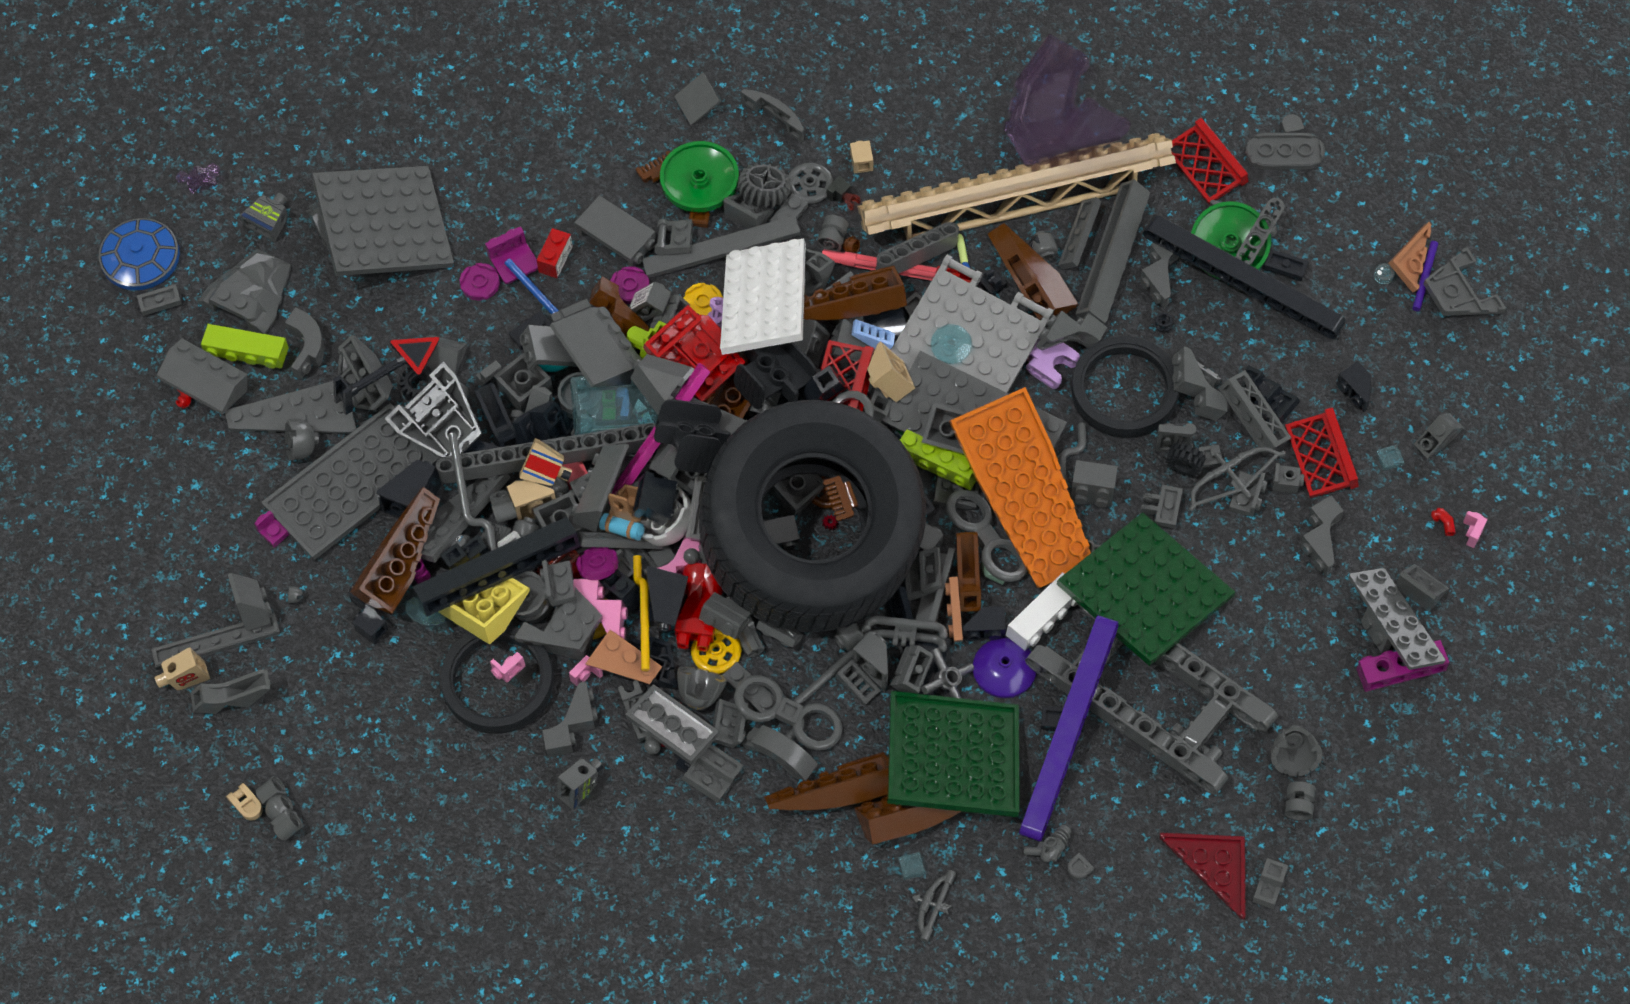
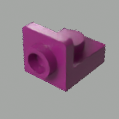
M271 511L260 515L255 522L257 532L274 548L289 536L287 530L274 518Z

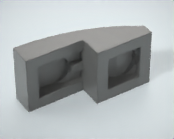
M495 361L476 374L477 384L483 386L493 379L494 375L501 371V365Z
M1267 858L1252 902L1274 909L1288 865Z

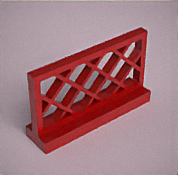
M1202 118L1195 121V125L1172 140L1173 147L1175 145L1183 146L1182 154L1171 151L1175 156V164L1209 205L1211 200H1218L1237 186H1243L1248 183V173ZM1193 133L1199 137L1198 143L1187 142V139ZM1186 146L1196 147V155H1186ZM1200 148L1209 149L1210 156H1198ZM1183 160H1195L1193 168L1184 167ZM1197 160L1208 161L1207 169L1196 168ZM1211 162L1220 163L1222 165L1221 171L1210 170ZM1195 173L1206 174L1205 182L1196 181L1194 179ZM1209 174L1220 175L1219 183L1208 182ZM1223 176L1232 177L1234 180L1229 185L1221 184ZM1206 188H1218L1217 193L1209 197L1206 193Z
M829 340L821 371L829 365H834L838 371V376L846 384L844 385L846 388L839 393L848 388L849 391H859L867 396L870 385V375L867 369L875 349L870 346L861 347ZM832 348H841L844 354L833 359L831 356ZM855 351L862 352L860 359L852 363L848 355ZM846 357L851 365L840 371L836 363ZM854 369L856 373L855 379L848 383L843 375ZM848 400L843 403L860 411H863L864 405L858 400Z
M1333 407L1325 409V413L1285 425L1287 432L1291 436L1290 442L1299 468H1301V474H1304V482L1310 498L1350 487V489L1359 487L1358 477ZM1323 420L1324 427L1321 432L1311 428L1314 422ZM1300 427L1305 429V432L1300 438L1293 435L1291 429ZM1308 432L1318 435L1314 444L1304 440ZM1321 438L1330 441L1331 444L1327 450L1317 446ZM1302 443L1311 447L1307 456L1298 450ZM1315 449L1325 453L1321 461L1311 458ZM1328 455L1336 458L1337 462L1334 467L1324 464ZM1308 461L1318 465L1314 473L1305 470L1304 467ZM1321 467L1331 471L1327 479L1317 476ZM1334 473L1343 477L1344 482L1335 484L1330 482ZM1314 479L1324 483L1321 489L1312 491L1311 484Z

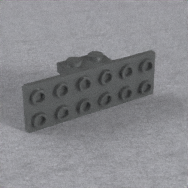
M1384 568L1349 574V580L1367 606L1361 623L1381 653L1389 651L1391 645H1393L1409 670L1444 664L1445 658Z

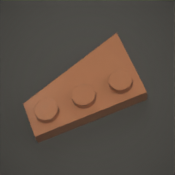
M949 577L948 583H945L946 596H950V604H947V616L952 618V625H948L949 638H953L954 643L963 641L958 577Z
M609 630L585 663L587 666L602 669L649 685L662 668L661 665L650 658V670L642 671L641 651L612 630Z

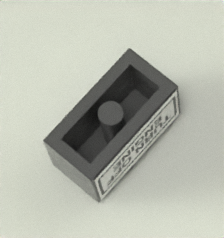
M653 282L635 292L629 308L645 322L664 311L671 291L667 290L664 285Z

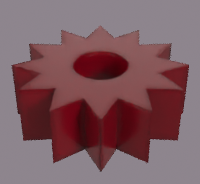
M827 514V517H824L822 520V526H825V529L828 528V530L837 529L838 522L836 521V516H832V514L829 516Z

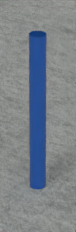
M510 258L505 261L504 264L550 314L559 311Z

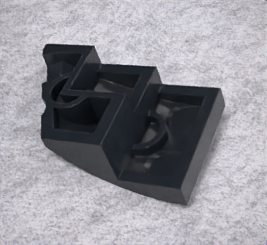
M903 307L897 310L884 311L876 315L863 316L865 323L895 333L894 341L898 339L907 324Z
M1248 365L1246 368L1247 374L1282 423L1300 403L1298 397L1282 390L1280 384L1266 378L1262 371ZM1243 381L1241 387L1246 388V384ZM1250 396L1251 402L1258 405L1256 398ZM1262 413L1264 421L1269 422L1270 419L1267 414Z
M550 401L522 414L512 424L520 444L534 442L535 438L542 441L555 439L560 435H568L577 425V422L571 420L567 416L568 414L561 410L555 401Z
M626 636V641L641 651V640ZM650 636V658L662 666L650 685L654 684L657 687L677 689L678 682L676 681L674 660L671 657L670 643ZM615 673L613 674V676H616V677H619V678H622V679H626V680L633 681V682L635 681V680H633V679H629V678H626V677H624V676H621V675H618V674H615Z

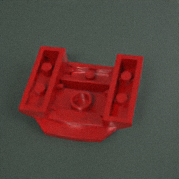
M689 305L664 325L643 346V349L649 355L687 365L694 369L699 363L704 365L710 373L693 396L703 402L711 397L735 373L736 367L739 364H745V361L738 355V352L722 355L720 349L721 328L709 315H698Z

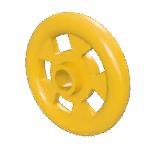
M715 628L716 640L710 644L706 655H700L699 650L696 648L697 641H693L691 656L698 668L722 674L739 661L742 648L739 639L724 635ZM725 638L731 642L727 647L722 642ZM715 647L720 648L717 652H714L712 649ZM727 652L732 654L729 661L723 659ZM709 659L718 661L717 666L709 665Z

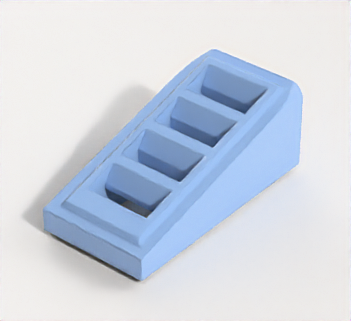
M856 319L853 321L851 335L874 349H876L880 341L889 349L893 347L895 333Z

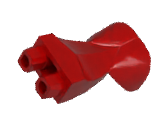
M687 564L684 566L683 575L688 576L685 590L688 598L676 622L677 648L688 649L690 641H697V650L708 652L710 644L714 643L715 628L705 624L699 619L704 603L715 592L722 595L724 591L713 577L707 564Z

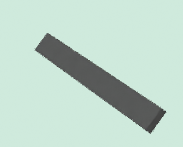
M794 215L692 244L691 253L657 254L643 258L642 261L648 278H653L726 257V255L734 250L741 251L755 246H765L800 236L801 233Z

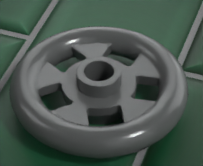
M800 164L789 173V179L791 180L790 195L793 193L807 201L808 204L821 202L827 198L826 189L833 182V177L829 170L820 164ZM816 171L820 173L819 177L812 174V172ZM800 173H805L806 175L801 179L797 177ZM820 182H826L825 188L819 187ZM798 184H800L802 190L797 191L795 189V186ZM816 191L815 196H807V192Z

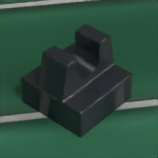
M995 269L986 271L978 283L985 292L991 295H995L1007 286V282Z

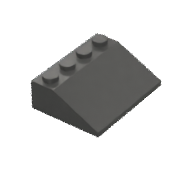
M605 307L588 308L553 322L550 325L591 387L634 384L630 378L634 372L632 367L638 359L642 360V358L631 346V342L622 333L621 328L615 323L610 312Z

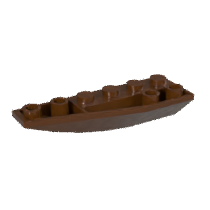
M1005 223L988 233L994 247L1025 298L1046 309H1053V315L1055 316L1061 311L1067 314L1079 306L1061 275ZM1033 311L1036 317L1042 320L1043 316Z
M883 797L882 801L864 802L861 806L855 808L865 838L871 844L919 832L961 812L888 804L887 797Z

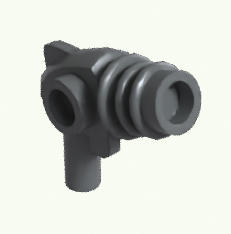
M1061 825L1051 834V837L1046 838L1044 842H1040L1037 847L1025 846L1024 854L1041 856L1044 862L1056 861L1067 845V841L1072 833L1071 829L1066 825Z

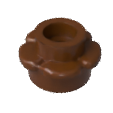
M855 236L846 238L843 243V249L845 252L857 254L860 249V240L856 239Z

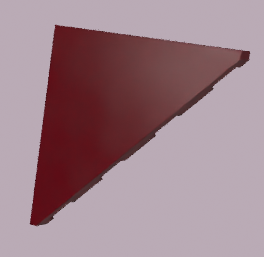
M1160 833V839L1240 919L1245 920V836Z

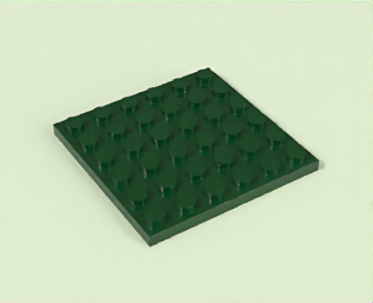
M1143 512L1057 580V585L1095 619L1099 615L1118 621L1119 625L1115 636L1149 666L1234 597L1235 594L1232 588Z
M891 691L887 803L1018 817L1019 705Z

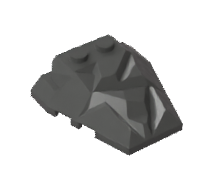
M256 249L210 284L197 302L214 312L218 307L246 320L249 329L261 334H267L277 320V309L282 302V292L286 288L292 266L260 249Z

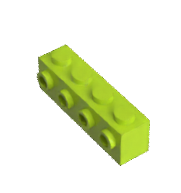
M212 324L207 325L201 342L202 349L215 357L226 358L229 361H244L250 365L260 364L268 368H282L289 349L286 338Z
M906 429L900 441L910 453L915 465L968 490L972 489L977 480L964 455L922 443L923 436Z

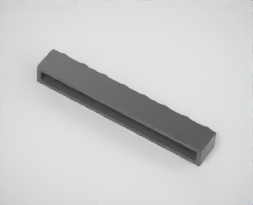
M1135 179L1120 184L1075 314L1078 317L1083 318L1089 312L1103 324H1106L1109 318V312L1114 303V297L1120 285V280L1126 268L1125 265L1131 253V248L1137 236V230L1142 221V215L1150 192Z

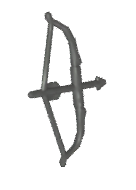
M1266 446L1255 447L1239 453L1237 457L1225 462L1219 454L1220 450L1211 447V456H1215L1222 466L1212 472H1208L1195 484L1191 491V507H1189V511L1195 510L1196 506L1241 491L1247 498H1251V494L1246 488L1277 457L1284 456L1285 451L1278 452ZM1269 452L1274 454L1248 482L1242 476H1236L1231 469L1255 453ZM1225 472L1233 479L1231 484L1235 490L1196 502V492L1206 482Z

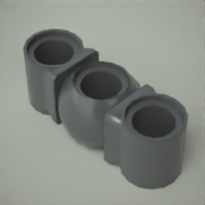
M273 776L256 789L257 797L262 805H266L265 812L272 820L271 824L273 825L274 832L281 840H287L303 827L297 812H293V804L287 797L288 794L285 791V786L280 779Z

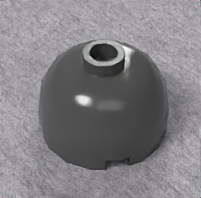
M288 419V423H285V444H288L291 450H286L288 459L290 461L305 459L312 454L315 444L319 443L318 433L314 432L313 427L307 421Z

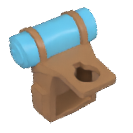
M625 484L623 488L618 490L616 495L609 494L608 499L611 508L609 513H604L600 519L599 528L601 530L626 537L630 540H641L645 530L644 525L640 523L643 516L640 518L632 516L638 487Z

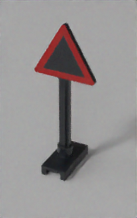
M439 337L391 340V346L400 357L354 384L348 385L340 375L334 378V402L337 404L342 401L344 414L351 413L353 411V396L404 364H407L420 377L439 343Z

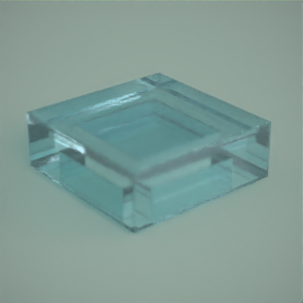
M1397 445L1379 449L1376 452L1384 471L1403 466L1404 464Z
M920 852L898 857L904 880L925 875Z

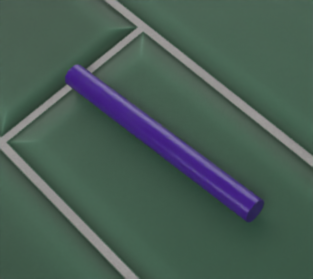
M1437 241L1430 242L1419 282L1420 286L1412 308L1414 311H1420L1426 291L1423 283L1430 276L1438 247Z

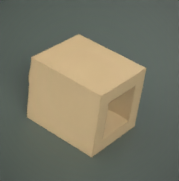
M870 140L850 143V155L854 174L873 171Z

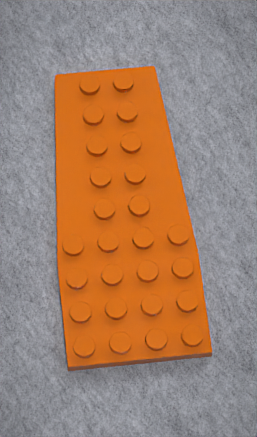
M1026 387L949 421L975 479L1037 588L1052 583L1059 575L1067 573L1091 554L1088 540L1085 538L1082 530L1081 521L1078 519L1074 509V502L1071 500L1067 490V483L1060 471L1061 467L1053 445Z

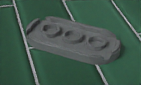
M1259 133L1248 141L1245 150L1249 163L1263 170L1312 169L1322 162L1325 154L1323 142L1310 133Z

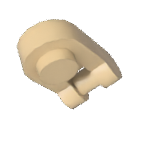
M244 783L238 786L239 789L234 793L230 792L226 796L228 801L246 820H255L261 816L263 808L260 801ZM243 796L247 797L243 801H239Z

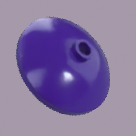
M1001 638L987 642L977 651L973 660V675L976 683L987 694L998 698H1013L1023 694L1031 687L1036 677V672L1025 662L1031 650L1028 648L1024 651L1010 638ZM1007 660L1009 663L1003 664L1001 661Z

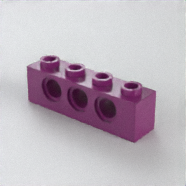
M1441 640L1433 642L1445 658L1444 664L1409 670L1407 666H1400L1397 663L1403 662L1397 651L1393 652L1392 650L1383 652L1380 656H1366L1362 658L1356 670L1364 691L1367 692L1446 671L1449 660ZM1377 667H1383L1386 671H1379Z

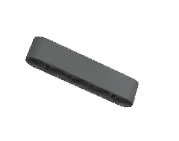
M953 222L943 223L879 253L876 260V270L894 265L899 274L955 248L958 242L959 226Z

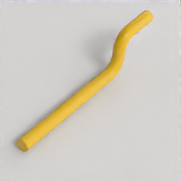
M635 555L633 556L634 583L640 587L641 670L649 671L648 583L642 578V556Z

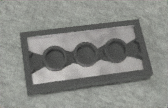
M654 684L625 714L629 721L690 765H693L720 735L716 728Z

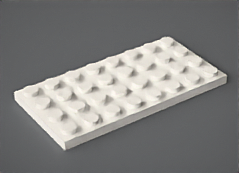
M804 238L792 239L782 243H772L760 247L755 246L741 251L734 250L726 255L720 344L722 355L803 340L806 254Z

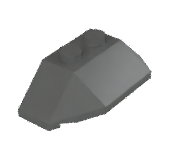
M351 335L338 347V353H340L338 376L340 375L344 378L348 385L356 383L382 367L376 354L355 335ZM388 376L382 377L353 396L352 403L357 409L376 410L389 398L393 386Z

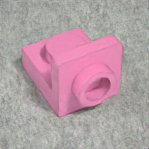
M1468 511L1463 521L1464 524L1470 526L1466 534L1469 537L1466 545L1472 548L1475 547L1487 522V519L1479 513Z
M518 652L513 656H509L502 666L494 659L490 661L492 674L499 680L502 678L506 683L525 667L524 659Z
M587 655L569 672L570 681L576 686L580 682L586 681L591 672L599 678L603 676L602 669L585 665L590 658Z

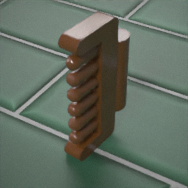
M666 151V156L662 155V158L658 157L657 160L650 161L649 165L645 164V167L641 166V169L640 167L636 168V173L643 182L651 180L655 183L660 180L661 166L663 160L670 153L669 151Z
M840 476L824 480L823 485L827 486L825 490L828 491L827 495L830 496L829 500L832 501L830 504L832 506L840 504L832 507V510L835 511L836 521L839 522L852 518L854 516L852 508L857 507L858 503L850 481L843 483Z

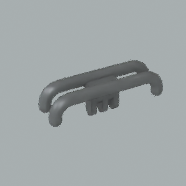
M873 616L865 620L863 624V630L866 631L863 638L871 631L882 638L893 639V645L896 646L898 640H902L901 646H906V642L910 641L909 645L911 647L915 646V641L937 644L940 652L947 650V644L944 640L948 636L947 629L938 622ZM875 624L895 626V630L870 629ZM917 628L938 631L939 636L917 633Z

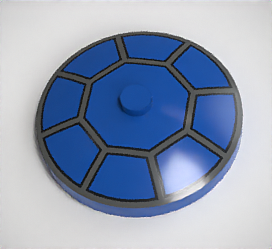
M147 218L132 219L117 225L105 236L99 249V263L104 275L114 285L127 290H145L159 285L173 273L179 261V245L174 233L165 224Z

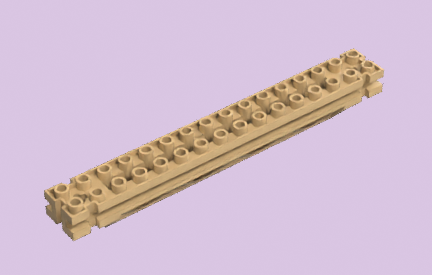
M1159 133L1148 135L1146 140L1133 138L1126 144L1116 142L1110 144L1109 148L1103 149L1102 146L1094 147L1091 149V152L1077 151L1072 153L1073 156L1066 158L1065 155L1053 157V161L1049 162L1039 160L1034 162L1035 165H1017L1014 170L1010 171L1008 169H1000L996 171L997 174L989 175V173L979 174L976 179L970 180L967 177L959 179L958 183L951 184V182L940 183L939 187L933 189L931 186L920 188V192L912 193V191H905L900 193L901 196L894 198L893 195L884 196L880 202H874V200L863 201L862 205L858 206L862 219L861 226L869 235L883 232L887 229L903 227L906 239L909 240L926 232L912 234L911 223L930 230L934 227L917 219L947 212L949 214L941 224L954 222L966 210L983 216V218L957 223L959 231L1081 203L1082 200L1095 197L1099 199L1116 195L1120 185H1117L1124 178L1128 177L1129 181L1133 179L1137 181L1139 171L1176 163L1175 156L1171 153V148H1173L1172 140L1165 138V136ZM1114 174L1105 188L1099 189L1083 182L1084 180ZM1077 184L1094 190V192L1061 199ZM1060 186L1050 201L1044 202L1028 194ZM1021 197L1039 203L1038 205L1006 212ZM1004 199L995 214L989 215L972 207Z

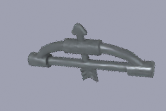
M948 870L946 875L938 878L929 890L926 891L924 898H921L919 894L912 897L916 903L918 901L922 902L919 907L918 927L922 934L920 940L923 942L929 941L938 912L949 915L948 909L952 906L942 902L956 875V872ZM943 882L944 886L937 903L932 902L934 891ZM930 905L934 906L935 908L928 925L924 927L925 913H927Z

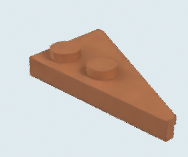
M1430 222L1423 225L1388 263L1412 292L1418 290L1420 286L1417 283L1419 275L1423 272V263L1426 258L1427 247L1425 245L1426 240L1431 234Z

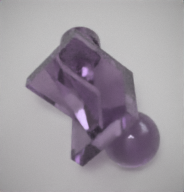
M214 163L208 164L206 168L195 166L189 174L179 171L176 179L179 183L187 182L190 193L194 194L202 184L215 187L217 185L215 177L219 175L220 169Z

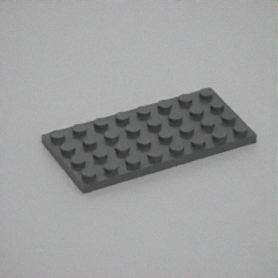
M920 351L909 370V375L915 389L898 402L893 400L888 414L883 418L882 423L902 433H905L906 429L924 436L933 403L970 412L1009 394ZM1035 407L1053 448H1055L1067 422Z
M391 403L261 502L262 506L267 511L273 513L274 518L313 560L317 559L381 509L376 492L383 485L416 460L429 461L436 466L438 459L442 458L394 430L385 420V417L395 409Z

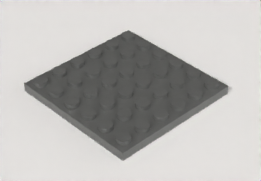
M428 166L312 174V181L335 276L453 267L454 261Z

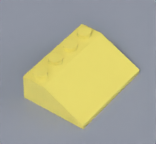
M511 578L439 611V613L486 643L491 644L506 630L530 589L514 578Z

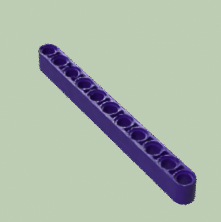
M1099 615L1095 619L1025 813L1019 835L1040 842L1044 836L1117 633L1118 621Z

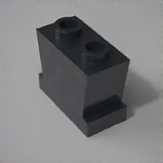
M646 471L639 478L632 516L637 518L644 516L662 526L668 520H671L675 512V508H672L673 502L677 499L679 492L676 489L678 481L655 478L654 473Z

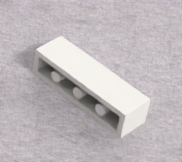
M1065 573L1059 575L1008 625L1006 636L1024 651L1030 646L1034 647L1040 640V636L1044 632L1047 634L1053 628L1054 622L1057 619L1062 620L1067 614L1068 609L1078 604L1057 585V580Z

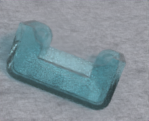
M573 377L570 379L575 435L646 423L656 424L658 414L632 380L631 385L591 387L585 377Z

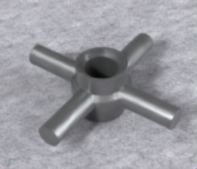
M939 648L932 650L931 653L934 655L939 672L935 674L934 681L921 687L922 692L927 694L938 688L940 690H949L953 698H961L956 686L960 684L962 676L974 670L973 664L969 663L959 669L947 667Z

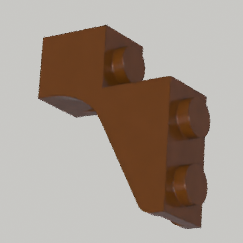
M602 276L592 289L589 303L595 307H605L626 338L628 330L633 326L648 332V325L621 299L619 285Z
M977 532L956 533L960 612L979 611L981 609L978 534Z

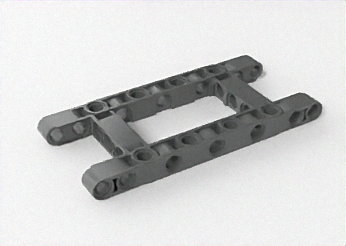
M1078 604V606L1081 609H1083V613H1085L1086 615L1095 620V618L1091 614H1089L1082 606ZM1116 636L1106 663L1123 644ZM1179 643L1174 645L1155 662L1211 700L1206 707L1203 706L1198 717L1189 723L1187 730L1181 737H1174L1161 728V724L1142 711L1138 712L1126 703V700L1109 688H1104L1098 684L1089 708L1091 712L1213 795H1216L1227 782L1228 776L1222 771V767L1199 752L1200 746L1202 747L1229 713L1255 731L1259 730L1261 732H1267L1278 718L1277 712L1272 707ZM1037 645L1025 659V662L1033 671L1068 695L1072 686L1070 681L1075 678L1084 651L1072 664L1049 647ZM1140 729H1145L1148 732H1142ZM1176 754H1181L1184 757H1178Z

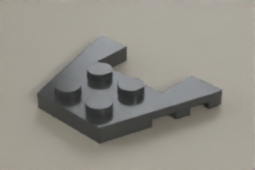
M1468 247L1464 248L1460 254L1450 259L1445 266L1440 267L1425 279L1423 285L1443 316L1504 313L1506 307L1498 294L1479 300L1460 271L1474 266L1476 263Z
M575 587L577 601L561 604L544 631L524 622L514 638L517 642H531L533 645H548L556 649L581 653L603 618L599 611Z

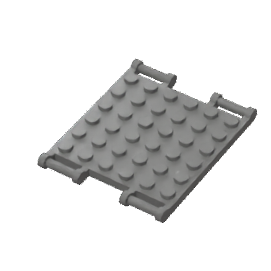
M947 254L891 351L904 361L908 372L918 353L922 351L1008 393L1039 340L1038 335L1047 326L1046 323L1053 315L1054 310L1051 308L1046 309L1025 298L1024 294L1017 292L1011 305L976 287L983 275L982 272L974 271L964 266ZM948 267H951L972 278V280L968 283L946 270ZM1021 304L1042 315L1043 318L1039 320L1017 307Z

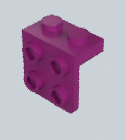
M521 226L516 229H510L505 234L494 237L485 243L487 255L505 284L518 280L504 264L509 258L525 275L538 270L537 259L526 243L525 234Z

